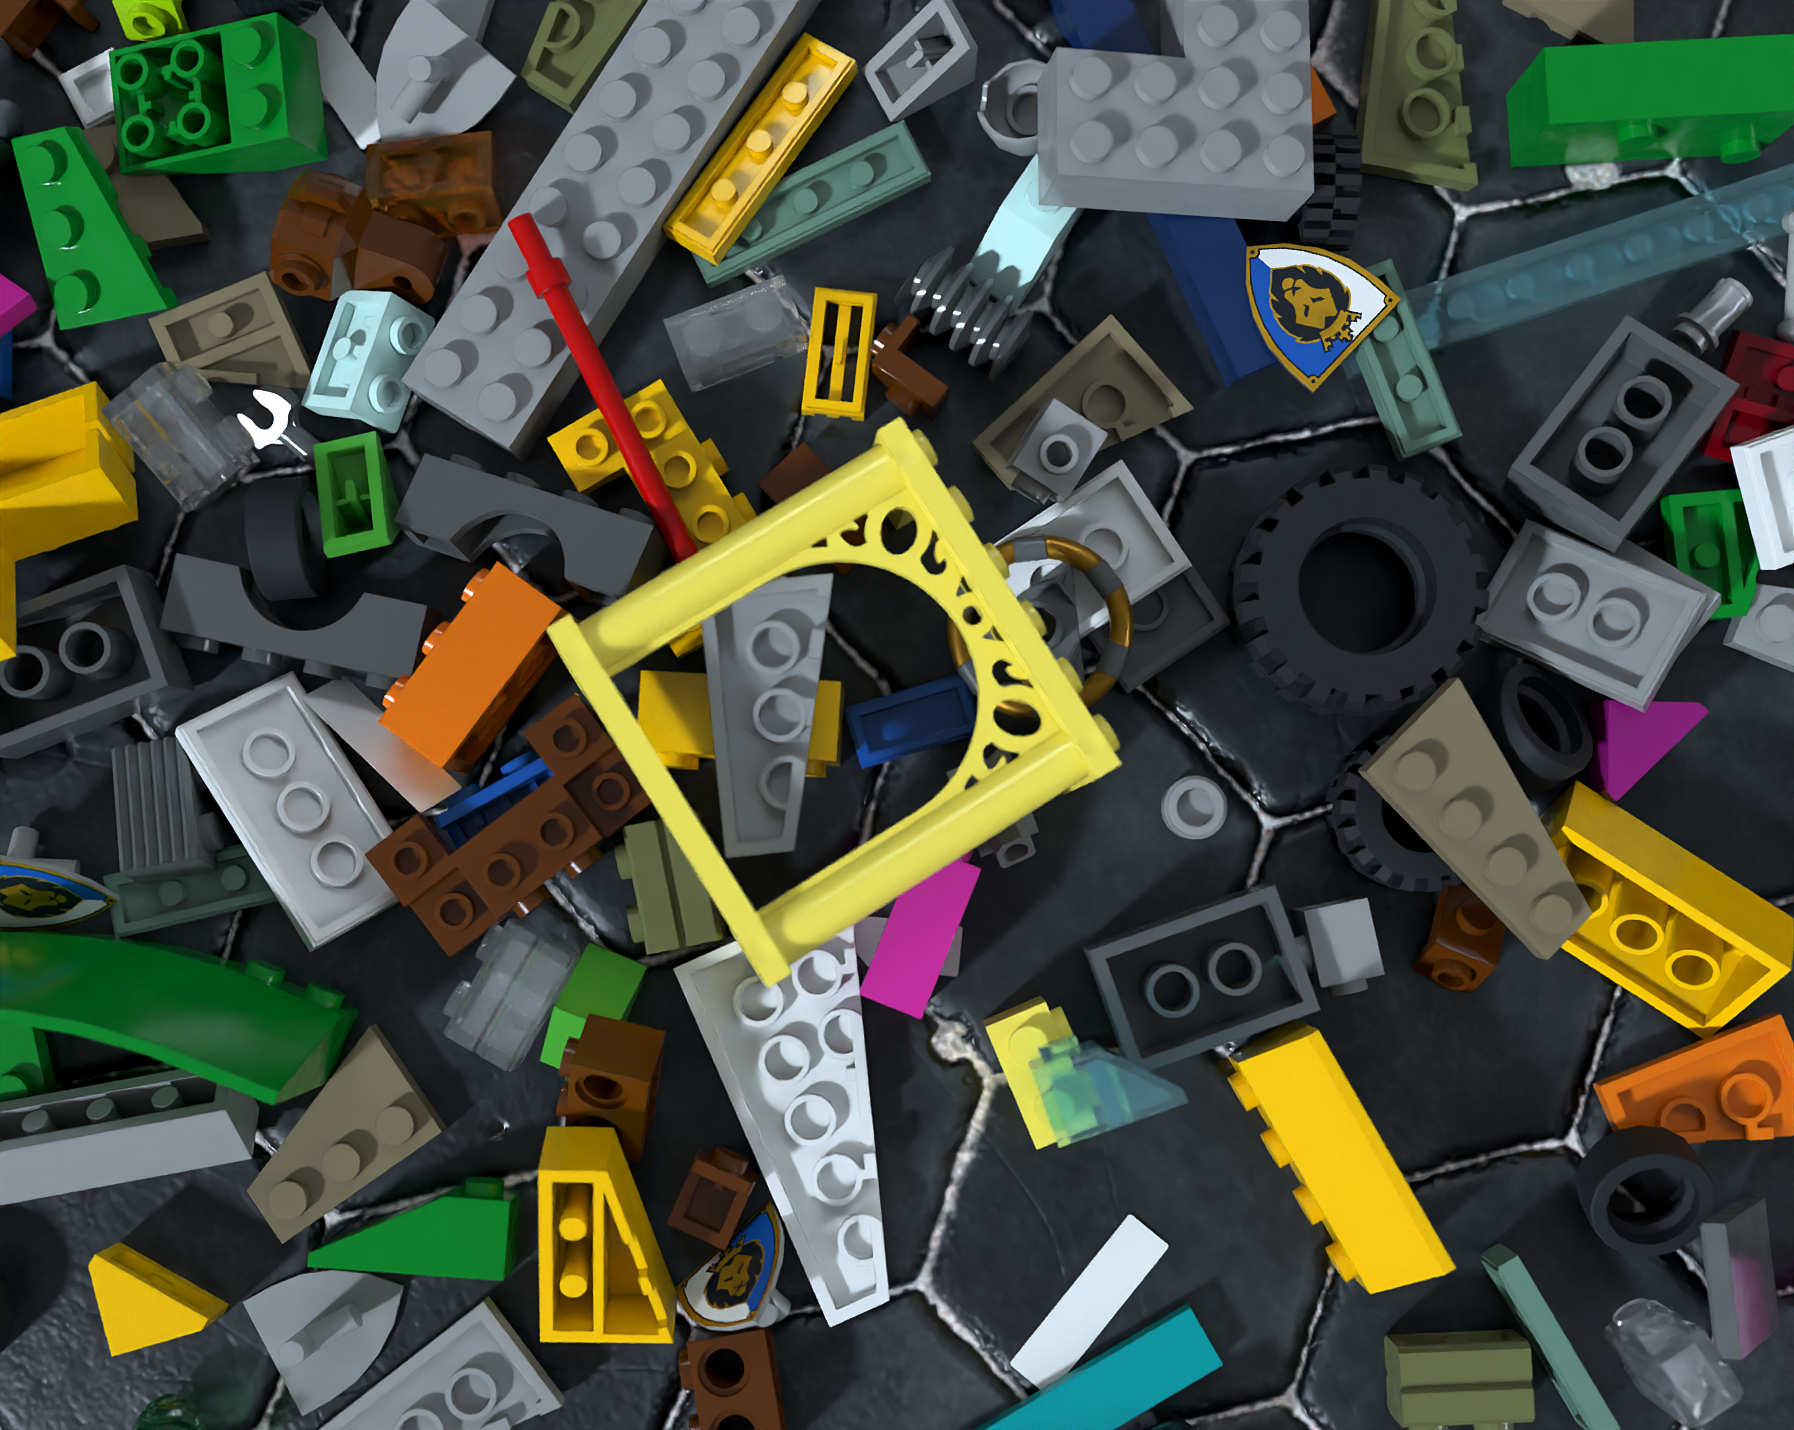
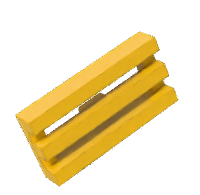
M815 287L801 408L802 415L815 416L816 413L825 414L829 418H840V416L852 417V420L864 421L872 356L870 349L873 345L878 303L877 293ZM832 303L839 304L829 398L826 400L817 399L827 304ZM852 306L863 307L853 402L842 401L851 312Z

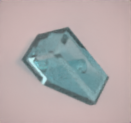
M1076 1035L1065 1036L1039 1046L1038 1050L1041 1057L1028 1062L1053 1137L1059 1148L1188 1103L1184 1089L1175 1081L1091 1040L1079 1044Z

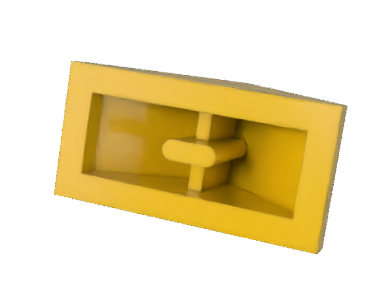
M121 1242L94 1254L88 1265L112 1357L202 1331L221 1318L230 1305Z

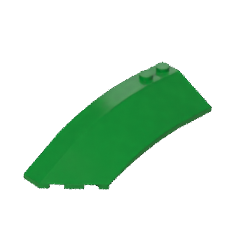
M60 930L0 931V1022L79 1035L146 1054L271 1105L279 1104L327 1084L337 1070L360 1010L343 1003L346 996L343 992L317 982H309L307 988L284 980L287 972L285 969L259 959L250 958L246 965L182 946L132 937L118 938L115 935Z

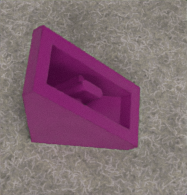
M1617 700L1587 704V722L1593 739L1592 758L1587 764L1586 786L1609 801H1618L1709 711L1700 702L1652 701L1646 713Z

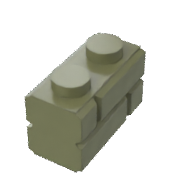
M693 812L707 834L703 812ZM659 819L622 827L625 841L615 842L614 847L621 879L632 878L637 904L627 906V917L634 943L644 941L648 955L728 937L723 915L664 820Z
M1514 1329L1385 1334L1387 1406L1389 1413L1401 1427H1408V1430H1449V1425H1473L1474 1430H1514V1423L1534 1422L1535 1406L1534 1389L1531 1384V1379H1533L1531 1347L1529 1341Z

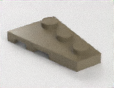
M1110 314L975 437L969 445L1011 491L1015 490L1011 486L1015 476L1004 470L1003 466L1041 405L1053 398L1108 433L1098 451L1124 441L1194 408L1115 317Z
M377 1024L369 1026L247 1189V1193L282 1244L448 1129Z

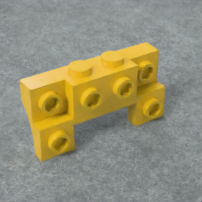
M661 379L624 400L699 551L757 517L743 492L733 498L731 497L720 479V476L730 471L711 438L699 444ZM599 408L547 438L579 493L586 496L599 487L628 473L644 500ZM702 623L668 643L679 660L704 646Z

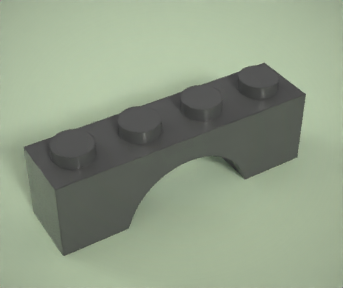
M426 453L424 454L393 521L417 545L473 563L480 554L494 543L513 535L533 533L554 538L561 542L565 558L564 578L583 600L604 607L609 606L659 576L670 553L666 542L655 528L656 522L638 511L621 508L619 514L602 510L599 509V505L594 500L581 493L564 490L562 495L558 496L542 491L541 485L524 475L507 472L505 478L486 473L487 470L479 463L457 454L451 455L449 461Z
M176 553L159 628L180 634V647L218 655L221 643L243 648L242 660L279 668L282 656L305 661L304 673L335 680H342L344 669L367 674L366 686L388 691L402 675L408 674L412 676L427 655L422 652L423 645L433 630L439 625L442 613L427 605L364 592L353 609L339 621L316 630H292L280 622L272 613L265 601L264 595L261 594L252 571L236 565Z

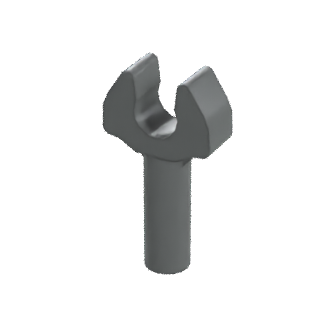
M266 384L254 390V397L272 412L274 423L269 421L264 414L254 407L238 413L237 420L246 439L257 449H262L271 443L284 444L316 471L313 445L320 444L321 442L299 423V407L302 399L291 389L273 384Z

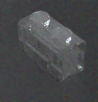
M783 274L663 319L692 393L774 363L778 355L787 358L808 350L806 332Z
M177 361L162 362L147 370L128 389L122 391L103 407L101 412L185 511L189 513L211 504L228 490L232 484L257 466L260 460L250 449L255 445V440L249 430L231 415L224 418L208 399L213 394V391L207 380L188 364L181 367Z
M519 918L509 919L504 927L494 926L487 932L476 952L475 957L483 961V964L471 984L462 980L444 1007L443 1014L449 1016L451 1020L443 1034L466 1049L478 1053L480 1057L499 1068L512 1072L521 1066L582 954Z
M1645 1298L1634 1299L1621 1306L1613 1314L1612 1318L1614 1321L1605 1327L1602 1336L1618 1360L1625 1364L1624 1369L1639 1392L1673 1418H1676L1677 1421L1688 1429L1700 1428L1742 1400L1741 1397L1745 1390L1729 1366L1720 1360L1721 1354L1706 1331L1656 1300L1649 1301Z

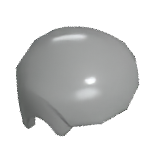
M1032 58L1008 63L983 84L980 111L977 112L984 131L999 149L1020 157L1038 154L1037 82L1048 63Z

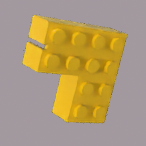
M96 381L0 413V662L17 656L15 562L42 552L55 550L68 543L103 531H110L121 525L138 520L136 480L131 474L135 472L133 434Z

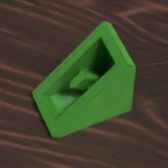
M376 431L313 445L323 549L327 558L392 544L401 530L393 522L400 505L381 441Z
M589 942L553 1007L540 1061L560 1069L563 1051L568 1038L575 1037L580 1039L589 1013L626 1022L649 965Z

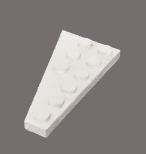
M854 925L789 965L793 973L769 988L763 985L737 941H733L673 969L829 1327L888 1302L890 1296L861 995H859L860 984Z

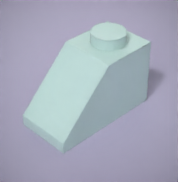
M1037 153L1001 204L971 260L975 267L969 283L975 287L988 278L993 279L995 282L990 297L998 301L1010 293L1014 296L1010 309L1013 313L1016 312L1084 210V208L1039 205Z

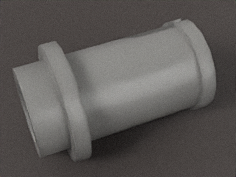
M1728 277L1726 280L1721 278L1690 313H1680L1674 319V329L1670 332L1672 343L1696 358L1702 354L1712 353L1719 345L1718 337L1744 311H1747L1752 306L1753 298L1743 284L1733 278Z

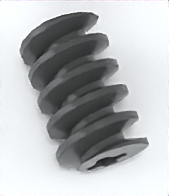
M950 245L935 256L933 254L929 255L915 269L897 293L894 303L898 306L914 297L910 309L912 315L922 320L934 313L929 331L935 337H939L954 328L949 348L958 353L973 344L968 363L977 369L993 360L988 380L993 383L1007 369L1031 335L1028 330L1034 313L1031 310H1027L1014 319L1010 318L1008 315L1014 296L1009 293L995 303H992L989 297L995 281L988 278L977 286L972 287L969 282L975 265L970 261L956 271L950 269L955 253V248Z

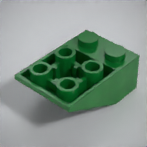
M277 12L109 51L120 174L126 177L266 172L328 159L316 38Z

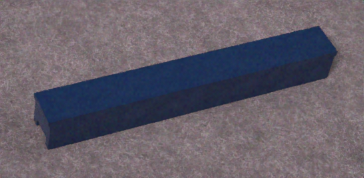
M1046 0L1068 48L1157 55L1132 0ZM1145 212L1227 389L1271 367L1274 369L1281 366L1282 364L1267 348L1252 318L1245 287L1247 245L1235 219Z

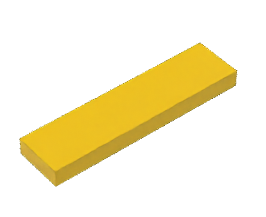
M804 32L662 226L666 236L718 266L858 73L856 60Z

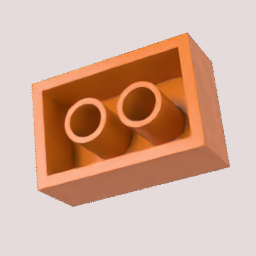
M498 561L490 571L483 568L471 579L461 597L466 602L464 607L451 624L444 621L433 630L422 648V652L427 655L412 676L408 674L402 675L388 690L382 702V705L387 710L378 720V723L444 770L470 774L557 657L558 652L545 628L569 614L576 625L581 622Z

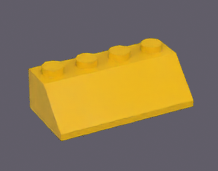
M1575 780L1539 817L1593 913L1561 948L1701 1038L1705 1039L1712 1036L1792 970L1794 951L1793 917L1581 782Z
M1294 1019L1227 1056L1236 1070V1073L1227 1077L1232 1089L1246 1111L1255 1107L1259 1110L1269 1128L1260 1133L1262 1141L1279 1168L1290 1164L1301 1184L1292 1192L1310 1223L1315 1225L1322 1221L1334 1243L1325 1247V1250L1346 1283L1355 1278L1370 1294L1443 1276L1456 1269L1318 1029Z

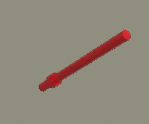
M525 213L510 220L507 225L529 267L525 276L536 298L545 299L677 565L699 552L568 289L572 284V280L561 258L552 257L532 214Z

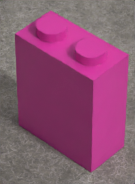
M973 851L964 854L896 898L861 985L859 995L922 1019L981 871L980 868L968 864Z

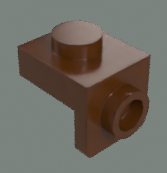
M0 0V39L26 60L35 52L65 13L91 33L94 32L100 23L83 7L88 0Z
M909 313L900 326L891 321L876 338L870 349V353L875 356L872 361V373L875 379L889 388L885 396L897 408L911 417H916L920 411L933 421L948 400L949 387L905 355L920 335V320Z
M1461 884L1456 886L1445 885L1439 893L1428 944L1415 957L1413 971L1432 979L1436 985L1444 989L1472 993L1497 968L1505 924L1469 887Z
M714 1146L712 1153L700 1148L693 1159L688 1176L666 1224L726 1251L759 1174L748 1170L750 1161L732 1150Z

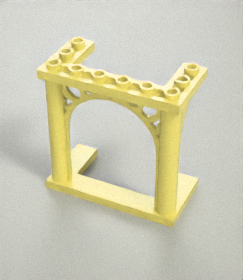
M901 417L877 430L873 447L579 624L576 625L569 614L545 628L576 684L594 713L597 712L731 928L730 932L763 985L768 988L793 973L789 965L1062 792L1065 795L1099 779L1122 764L1114 752L1120 748L1114 731L1100 714L1092 717L1078 696L1083 691V686L1077 673L1064 657L1061 656L1055 660L1041 638L1047 631L1039 613L1028 600L1025 599L1020 603L1018 602L1005 581L1010 577V571L1002 555L992 543L988 542L984 546L969 525L974 520V515L967 500L957 487L951 486L948 489L945 487L933 466L938 464V459L930 442L919 429L910 432ZM866 515L868 517L864 528L866 543L859 547L849 545L840 534L847 531H857L859 526L854 521ZM886 516H888L896 530L914 519L916 521L917 536L915 542L907 552L901 555H893L887 552L882 545L880 537L881 525ZM822 540H826L827 547L812 548ZM930 540L935 545L934 558L936 563L946 562L945 571L939 575L928 573L920 561V557L926 551ZM832 562L859 563L888 570L906 578L933 597L957 625L967 644L976 673L978 689V710L970 746L954 776L929 803L755 913L610 678L788 572L802 567ZM960 584L965 594L957 597L956 594ZM969 607L975 608L981 617L980 623L976 625L967 624L963 619V611ZM990 631L995 640L985 639L983 636ZM998 661L1009 663L1011 666H1008L1005 672L1010 677L1020 680L1023 685L1000 686L992 674L994 663ZM1009 700L1027 703L1038 712L1041 725L1033 735L1025 737L1010 735L996 725L993 719L995 707L1001 702ZM993 743L1003 751L1017 753L1018 758L1010 763H1006L1005 757L1001 756L995 767L988 769L983 759V750L987 745ZM970 776L978 780V783L967 790L964 789Z

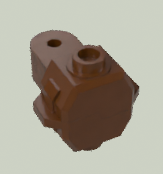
M307 169L293 180L279 211L271 236L269 275L273 283L280 285L287 292L297 296L312 295L332 301L354 288L364 291L392 292L413 306L426 304L432 299L445 267L448 251L444 242L432 231L374 211L365 187L351 183L338 174H324Z

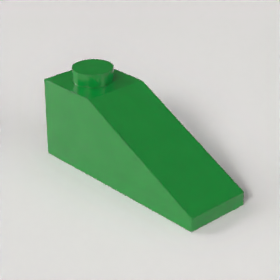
M499 1178L465 1179V1186H457L324 1242L308 1253L307 1267L504 1281L516 1268L522 1190L504 1189L505 1181Z

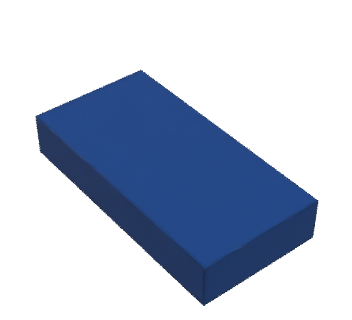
M959 674L844 708L862 770L972 737L977 717V710L971 690Z

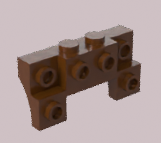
M577 693L571 695L523 732V735L554 776L459 849L453 852L424 815L416 814L364 854L403 907L410 906L449 958L460 954L514 911L521 920L530 915L553 896L547 889L549 884L566 871L574 880L594 866L605 856L598 847L653 805L610 733Z

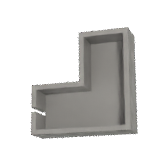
M1160 0L1161 56L1056 47L1037 82L1039 205L1287 222L1314 193L1309 0Z

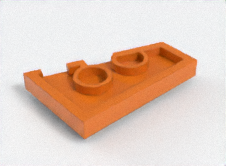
M1770 1012L1592 1083L1613 1132L1638 1125L1663 1127L1685 1138L1688 1144L1705 1143L1706 1141L1768 1140L1774 1139V1137L1794 1136V1042L1782 1015L1779 1013Z

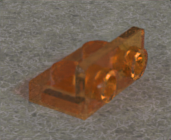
M491 131L367 144L365 189L374 211L424 227L438 237L498 231L504 223V216L497 197V148Z

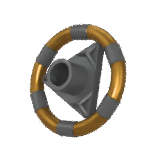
M1039 534L1016 537L995 546L1007 566L1013 563L1046 559L1064 562L1016 598L1019 603L1026 599L1034 606L1043 620L1047 631L1041 638L1055 660L1061 656L1064 657L1077 673L1083 686V691L1078 696L1085 707L1088 708L1095 704L1120 678L1131 653L1134 631L1133 613L1123 582L1105 559L1090 548L1068 538ZM1071 565L1084 573L1105 601L1110 620L1109 640L1099 659L1096 670L1086 681ZM960 584L956 594L957 597L965 594ZM973 607L966 608L963 611V619L969 625H971V616L975 611ZM948 615V644L957 669L956 671L973 694L978 697L976 673L972 657L957 625ZM990 631L983 636L985 639L995 640ZM1009 700L1001 702L995 707V710L1014 718L1034 722L1041 721L1038 712L1029 704L1021 701Z

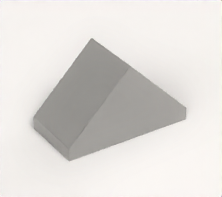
M931 0L862 68V71L890 122H896L975 81L978 46L952 0Z

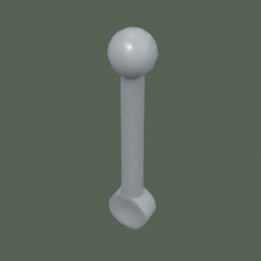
M1794 208L1785 212L1781 221L1784 231L1789 233L1784 320L1778 324L1776 333L1778 338L1785 343L1794 342Z

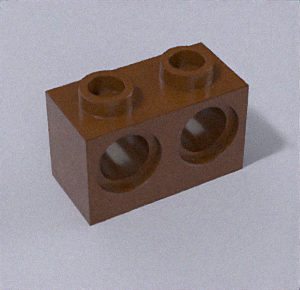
M589 1013L580 1039L575 1037L568 1038L561 1059L559 1075L566 1078L559 1094L556 1116L566 1118L565 1127H614L626 1160L639 1162L656 1111L666 1031Z
M754 1325L734 1331L709 1330L703 1326L693 1327L686 1342L687 1349H681L678 1352L682 1386L684 1390L694 1389L698 1414L689 1416V1430H723L721 1421L730 1415L746 1417L751 1421L755 1430H788L771 1326L759 1327ZM719 1349H731L742 1358L744 1369L734 1375L721 1374L713 1367L710 1355Z

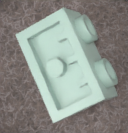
M350 290L342 294L336 305L301 405L319 415L360 419L384 433H396L411 394V390L401 379L433 332L435 326L434 318L392 292Z

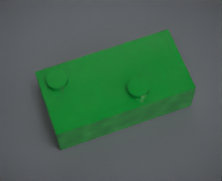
M1794 34L1544 47L1506 94L1511 167L1720 156L1721 162L1727 164L1754 160L1761 156V151L1794 125Z

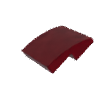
M1739 330L1732 331L1719 372L1734 380L1740 386L1722 414L1703 437L1700 452L1701 455L1733 463L1730 451L1731 446L1794 425V345Z

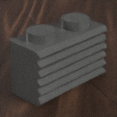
M165 737L162 740L153 739L150 742H139L137 745L127 744L125 747H114L111 750L120 873L144 885L217 870L219 866L216 859L217 850H222L225 843L223 825L219 815L216 812H212V793L177 737Z

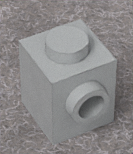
M1053 398L1041 405L1004 464L1003 469L1015 476L1011 486L1030 500L1040 505H1044L1048 498L1053 502L1065 501L1069 498L1108 433Z
M1351 896L1292 909L1298 937L1294 938L1311 985L1319 988L1328 987L1330 996H1340L1368 989L1366 978L1385 975L1367 897Z

